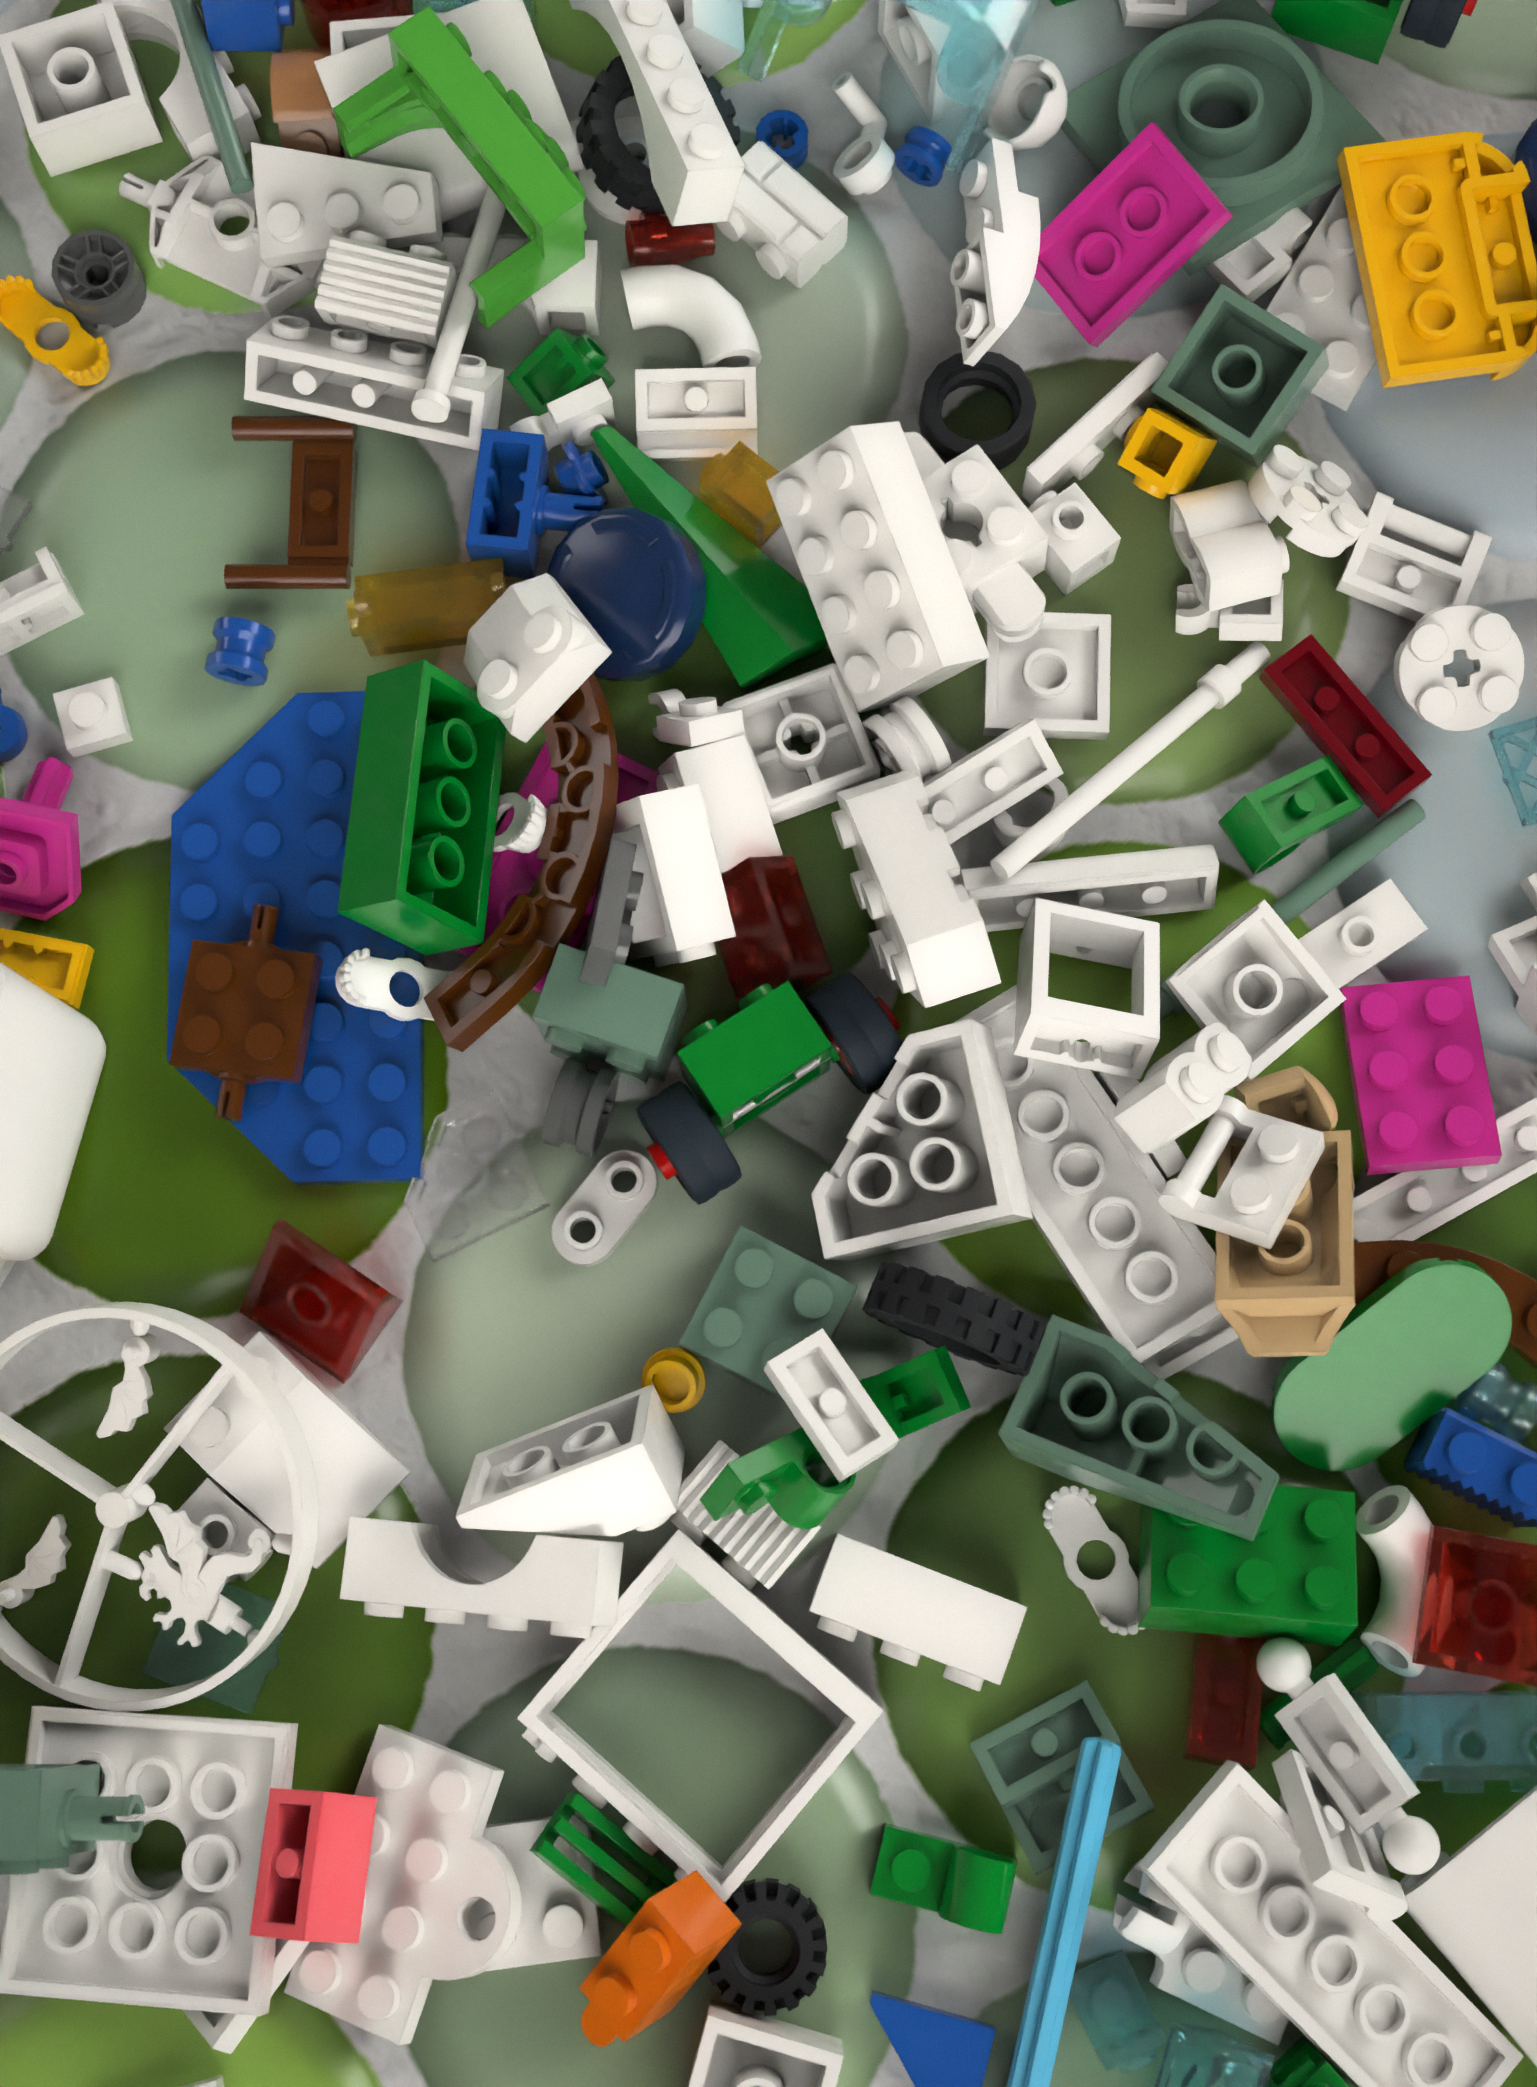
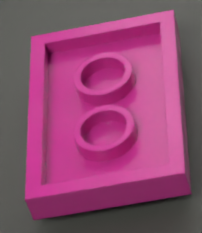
M1151 121L1040 233V250L1034 277L1089 345L1098 347L1215 235L1233 215L1161 128Z
M1470 975L1341 987L1340 991L1346 997V1000L1339 1006L1366 1175L1498 1164L1502 1157Z

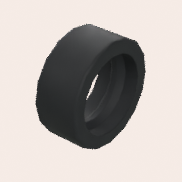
M987 351L975 366L963 364L962 352L956 353L938 364L925 382L919 413L921 435L928 441L944 464L978 444L998 471L1016 461L1029 442L1037 404L1032 382L1018 364L1000 353ZM972 385L992 388L1005 396L1010 403L1013 412L1011 425L1004 434L996 439L985 441L963 439L950 431L943 422L941 409L947 395L960 387Z

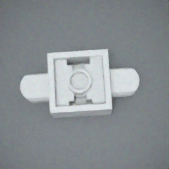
M904 432L973 613L979 612L994 633L1005 642H1021L1031 638L1039 630L1044 620L1045 595L1032 578L1045 570L1048 534L978 444L944 464L922 435L917 432Z

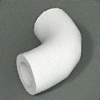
M679 265L634 266L620 270L633 331L648 327L668 326L684 332L694 341L700 354L702 368L757 367L760 364L762 356L759 342L743 306L714 278Z
M1394 1485L1388 1486L1368 1498L1356 1514V1531L1369 1545L1375 1555L1381 1579L1378 1605L1370 1623L1360 1636V1640L1370 1650L1376 1661L1385 1668L1398 1675L1415 1678L1420 1675L1431 1658L1446 1622L1449 1575L1441 1539L1421 1504L1407 1487Z

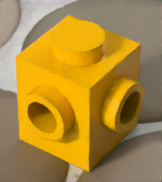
M1147 408L1145 414L1140 415L1129 429L1123 445L1125 450L1117 464L1136 475L1132 483L1157 498L1165 499L1167 494L1179 495L1191 490L1218 439L1168 410Z

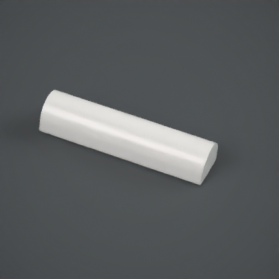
M1207 844L1029 862L1007 881L997 876L991 866L960 869L959 884L964 886L970 899L974 898L983 918L986 931L991 932L1024 928L1035 898L1129 917L1214 909L1219 861L1214 846Z

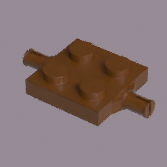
M253 905L248 940L246 941L241 940L230 944L200 940L192 941L169 1065L179 1070L209 1073L221 1080L216 1111L214 1113V1117L221 1120L242 1121L241 1116L245 1094L249 1084L254 1085L269 1080L301 1084L323 960L314 953L283 950L273 944L278 916L281 910L270 905Z

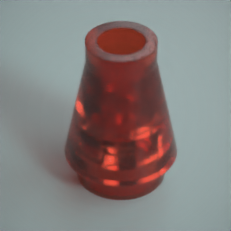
M640 213L639 219L627 220L625 224V245L630 267L679 265L699 257L713 256L715 253L713 224L672 226L668 216Z

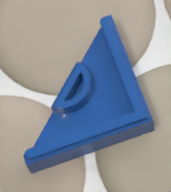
M875 1990L871 1991L870 2006L915 2087H982L996 2031L993 2024Z

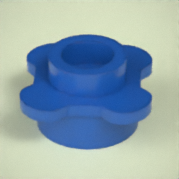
M568 441L564 444L567 456L555 463L556 474L566 494L596 497V495L603 496L604 506L609 503L608 497L602 486L609 483V477L602 461L594 451L589 450L583 454L572 441Z

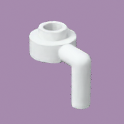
M845 72L834 81L832 89L863 128L860 137L852 142L838 157L833 168V174L850 195H860L863 193L870 195L880 190L889 181L892 175L891 168L895 161V154L884 141L887 129L885 116L850 72Z

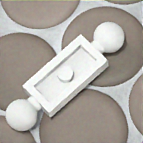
M1276 1637L1267 1641L1260 1648L1257 1655L1256 1668L1258 1675L1267 1687L1277 1692L1287 1693L1292 1699V1702L1277 1712L1275 1717L1353 1829L1360 1835L1379 1823L1384 1830L1382 1838L1384 1855L1395 1869L1410 1875L1422 1874L1430 1870L1437 1862L1440 1854L1439 1837L1435 1829L1427 1821L1416 1816H1407L1401 1807L1420 1793L1335 1673L1323 1677L1314 1684L1309 1678L1311 1674V1659L1301 1643L1288 1637Z

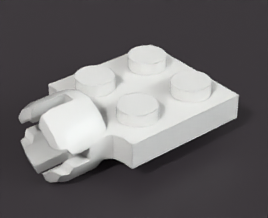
M1142 1859L1136 1862L1123 1881L1139 1888L1140 1894L1153 1901L1150 1908L1118 1893L1113 1910V1926L1126 1940L1153 1952L1156 1956L1155 1968L1149 1981L1157 1988L1279 2046L1289 2019L1138 1866Z

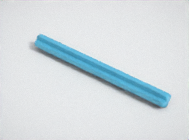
M1085 1737L1081 1741L1007 2087H1050L1121 1757L1120 1745L1105 1738Z

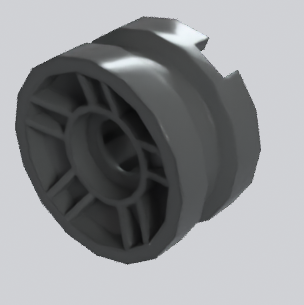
M85 230L70 236L59 246L52 260V279L69 311L82 324L96 329L99 324H111L112 328L128 323L140 312L146 299L147 283L129 245L118 235L105 230ZM94 280L98 281L99 283L106 281L104 284L100 286H93L91 284Z
M568 1057L560 1070L550 1097L542 1130V1141L556 1147H560L564 1142L575 1145L577 1153L593 1158L600 1147L612 1114L619 1085V1072L605 1067L596 1072L587 1069L585 1061Z

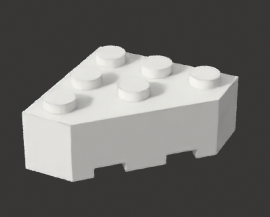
M907 769L837 792L836 796L841 810L831 813L832 821L842 849L852 847L859 871L850 873V880L861 910L867 908L877 928V931L868 933V939L878 968H885L890 981H897L902 994L910 992L924 1008L1000 984L1001 979L990 941L974 898H969L962 884L955 886L951 878L960 875V866L942 826L938 827L931 813L925 815L922 813L921 807L929 804V796L920 776Z
M967 1019L913 1033L906 1037L894 1057L897 1062L878 1093H872L847 1134L846 1138L849 1141L830 1172H824L811 1194L824 1259L853 1261L1033 1218L992 1029L973 1019Z

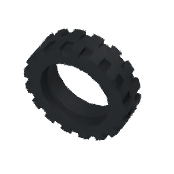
M620 55L610 62L606 71L602 70L582 103L578 114L582 119L576 127L577 143H583V151L580 154L582 163L586 170H593L596 175L594 183L604 194L609 190L617 197L615 203L628 211L631 207L642 210L641 216L657 219L660 214H666L652 184L650 168L630 154L620 139L614 118L616 105L629 96H635L631 80ZM695 62L700 71L702 66ZM701 73L735 146H737L740 142L739 126H734L733 118L736 115L735 108L730 99L724 100L720 93L723 87L713 75L708 79Z
M881 1262L862 1308L870 1317L878 1319L877 1321L886 1326L898 1329L899 1332L907 1336L920 1339L935 1348L946 1346L947 1351L969 1361H976L997 1370L998 1368L1013 1375H1029L1046 1331L1045 1325L1042 1322L1034 1320L1033 1316L1024 1311L1013 1309V1306L1006 1302L992 1299L981 1291L969 1286L966 1288L948 1278L939 1275L933 1276L924 1270L911 1266L907 1268L895 1262Z

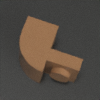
M331 46L282 49L281 52H274L272 54L270 62L271 107L273 123L278 124L281 147L345 158L335 116L314 65V61L331 55Z

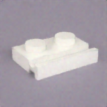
M756 367L635 369L637 448L654 462L758 460Z

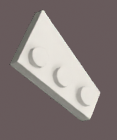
M251 142L260 259L268 268L326 259V251L329 248V238L331 235L349 239L352 231H364L377 235L386 240V248L390 249L443 241L438 182L432 173Z

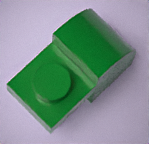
M946 1346L933 1349L880 1374L859 1380L898 1439L971 1408Z

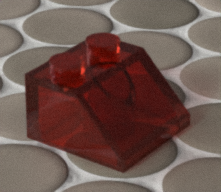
M1430 1525L1412 1663L1537 1687V1545Z

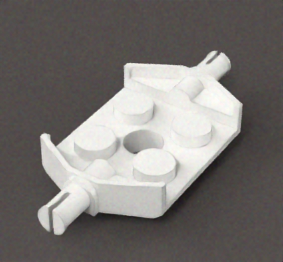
M209 155L200 156L168 180L163 181L160 179L157 185L140 179L132 173L124 175L126 182L121 180L119 185L120 197L142 205L150 211L149 248L157 267L163 269L165 266L164 261L247 298L260 304L265 316L270 319L312 293L315 288L318 289L323 272V263L326 259L268 268L260 259L255 189L253 187L251 191L244 194L233 193L230 189L222 161ZM242 216L250 220L245 231L238 235L228 236L219 232L221 225L228 218Z

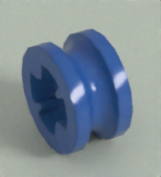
M789 110L770 112L760 120L756 127V143L763 141L795 170L803 165L808 155V128L805 121L798 114ZM783 134V140L786 141L788 136H791L792 147L781 149V144L777 143L774 148L772 147V137Z
M912 127L905 135V144H901L894 153V162L902 174L911 181L926 187L936 186L943 177V169L949 167L954 159L952 147L937 132L926 127Z

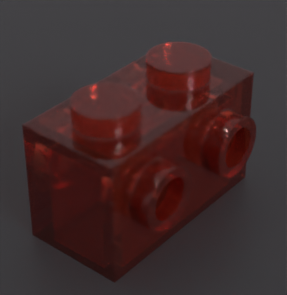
M793 856L749 857L721 874L736 936L719 940L717 943L737 1002L751 991L767 983L775 989L789 981L795 992L798 993L833 973Z

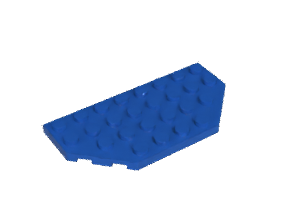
M365 691L297 693L172 814L167 1014L168 1062L170 1061L193 940L226 944L241 940L246 941L248 940L253 905H270L281 910L278 916L273 944L283 950L314 953L323 960L301 1084L269 1080L254 1085H247L241 1116L242 1121L234 1122L230 1120L245 1137L297 1186L424 1182V1019L417 1018L412 1021H399L389 1017L382 1011L356 1007L347 1003L340 996L335 984L337 968L344 958L353 951L369 948L371 957L387 960L411 958L424 966V954L337 913ZM396 972L390 980V993L398 1004L412 1007L419 999V985L410 974ZM177 1069L215 1107L217 1106L221 1085L220 1079L209 1073Z

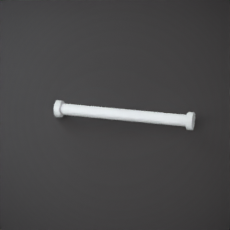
M484 179L482 186L486 192L424 388L416 391L411 404L412 411L419 418L432 423L444 422L448 418L451 402L447 396L478 300L476 293L469 286V283L487 271L506 210L504 204Z

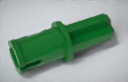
M1352 1638L1312 1668L1309 1678L1315 1684L1323 1677L1335 1673L1346 1690L1351 1693L1375 1674L1379 1666L1370 1650L1361 1641ZM1287 1693L1279 1694L1263 1709L1251 1715L1259 1729L1278 1751L1291 1739L1275 1717L1277 1712L1292 1702Z

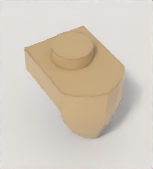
M1294 1066L1255 1078L1234 1087L1235 1098L1244 1103L1250 1110L1318 1131H1333L1337 1124L1338 1111L1330 1092L1316 1077L1300 1066Z

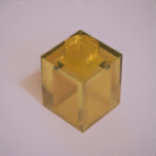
M740 440L726 456L723 453H719L708 462L699 478L700 498L703 503L759 549L782 526L766 483L767 480L778 474L779 471Z

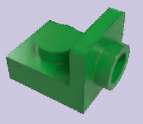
M557 327L507 377L535 416H541L548 412L547 403L602 378L607 389L615 383L614 378L604 367V364L609 359L595 340L585 333L579 337Z

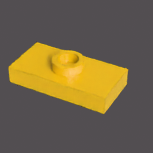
M0 928V962L73 1009L79 1010L94 949L88 944Z

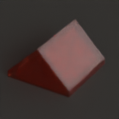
M280 1219L273 1225L239 1312L344 1384L354 1373L403 1300L293 1225Z

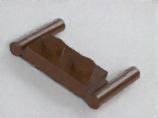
M233 416L232 436L234 441H293L288 564H226L224 567L226 589H350V567H353L357 476L355 441L357 439V424L322 416Z

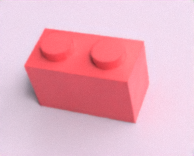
M270 1788L250 1936L308 1942L359 1943L377 1802L376 1797L324 1791Z

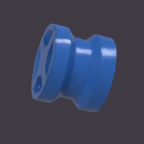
M217 618L212 631L217 641L214 651L207 655L204 667L206 672L215 678L237 685H264L268 675V668L264 664L265 654L274 647L276 638L274 631L258 622L244 618Z

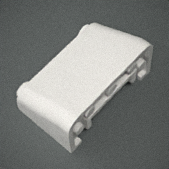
M1 962L0 1259L25 1261L40 1254L48 1246L53 1236L106 1058L107 1046L100 1030L88 1017Z

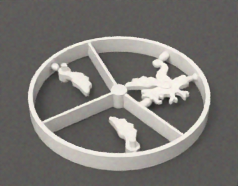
M138 1302L98 1303L78 1307L36 1321L15 1332L0 1343L1 1370L24 1346L60 1324L90 1318L130 1320V1329L136 1336L128 1339L123 1345L121 1352L125 1366L123 1381L112 1389L109 1408L96 1432L98 1438L109 1437L117 1431L128 1432L133 1429L137 1417L149 1413L147 1400L153 1395L150 1377L144 1364L156 1360L161 1350L158 1339L154 1335L147 1333L150 1325L175 1333L194 1343L218 1360L222 1366L132 1481L117 1488L0 1411V1440L96 1502V1516L104 1525L60 1665L48 1659L30 1645L10 1625L1 1611L2 1606L15 1608L29 1601L33 1597L36 1588L55 1582L57 1573L67 1568L65 1555L72 1543L65 1535L67 1524L62 1514L52 1517L40 1541L26 1554L25 1568L19 1574L0 1583V1660L25 1680L45 1692L66 1701L90 1708L110 1711H146L186 1702L212 1690L249 1665L267 1649L282 1631L298 1605L314 1562L319 1526L318 1488L312 1456L304 1432L290 1403L264 1367L240 1344L208 1323L175 1309ZM235 1376L258 1405L278 1443L291 1491L293 1530L292 1535L281 1533L276 1534L273 1538L272 1533L267 1528L257 1527L248 1537V1545L252 1549L251 1554H240L231 1551L214 1555L206 1563L208 1545L202 1541V1527L191 1523L185 1510L173 1511L167 1504L154 1503L156 1495L148 1484L232 1377ZM147 1507H149L148 1510L163 1535L166 1549L164 1545L156 1544L152 1547L151 1553L146 1550L141 1552L139 1558L142 1561V1566L140 1562L118 1553L127 1523L141 1517L147 1511ZM273 1546L277 1552L290 1555L288 1569L281 1592L270 1616L260 1631L257 1629L252 1630L253 1625L241 1618L243 1608L223 1596L221 1591L230 1575L252 1573L265 1561L266 1552ZM171 1558L179 1563L180 1568L174 1565ZM112 1572L130 1580H139L141 1578L143 1583L139 1586V1595L145 1601L152 1598L150 1594L152 1589L157 1591V1598L162 1599L166 1597L170 1600L171 1610L169 1612H157L153 1617V1621H160L162 1629L166 1631L173 1625L175 1619L183 1618L186 1626L183 1635L177 1641L178 1645H183L187 1641L191 1643L192 1647H197L201 1644L202 1637L198 1628L200 1620H204L225 1635L233 1629L243 1637H247L248 1647L226 1668L204 1679L181 1686L161 1689H131L107 1685L79 1675Z

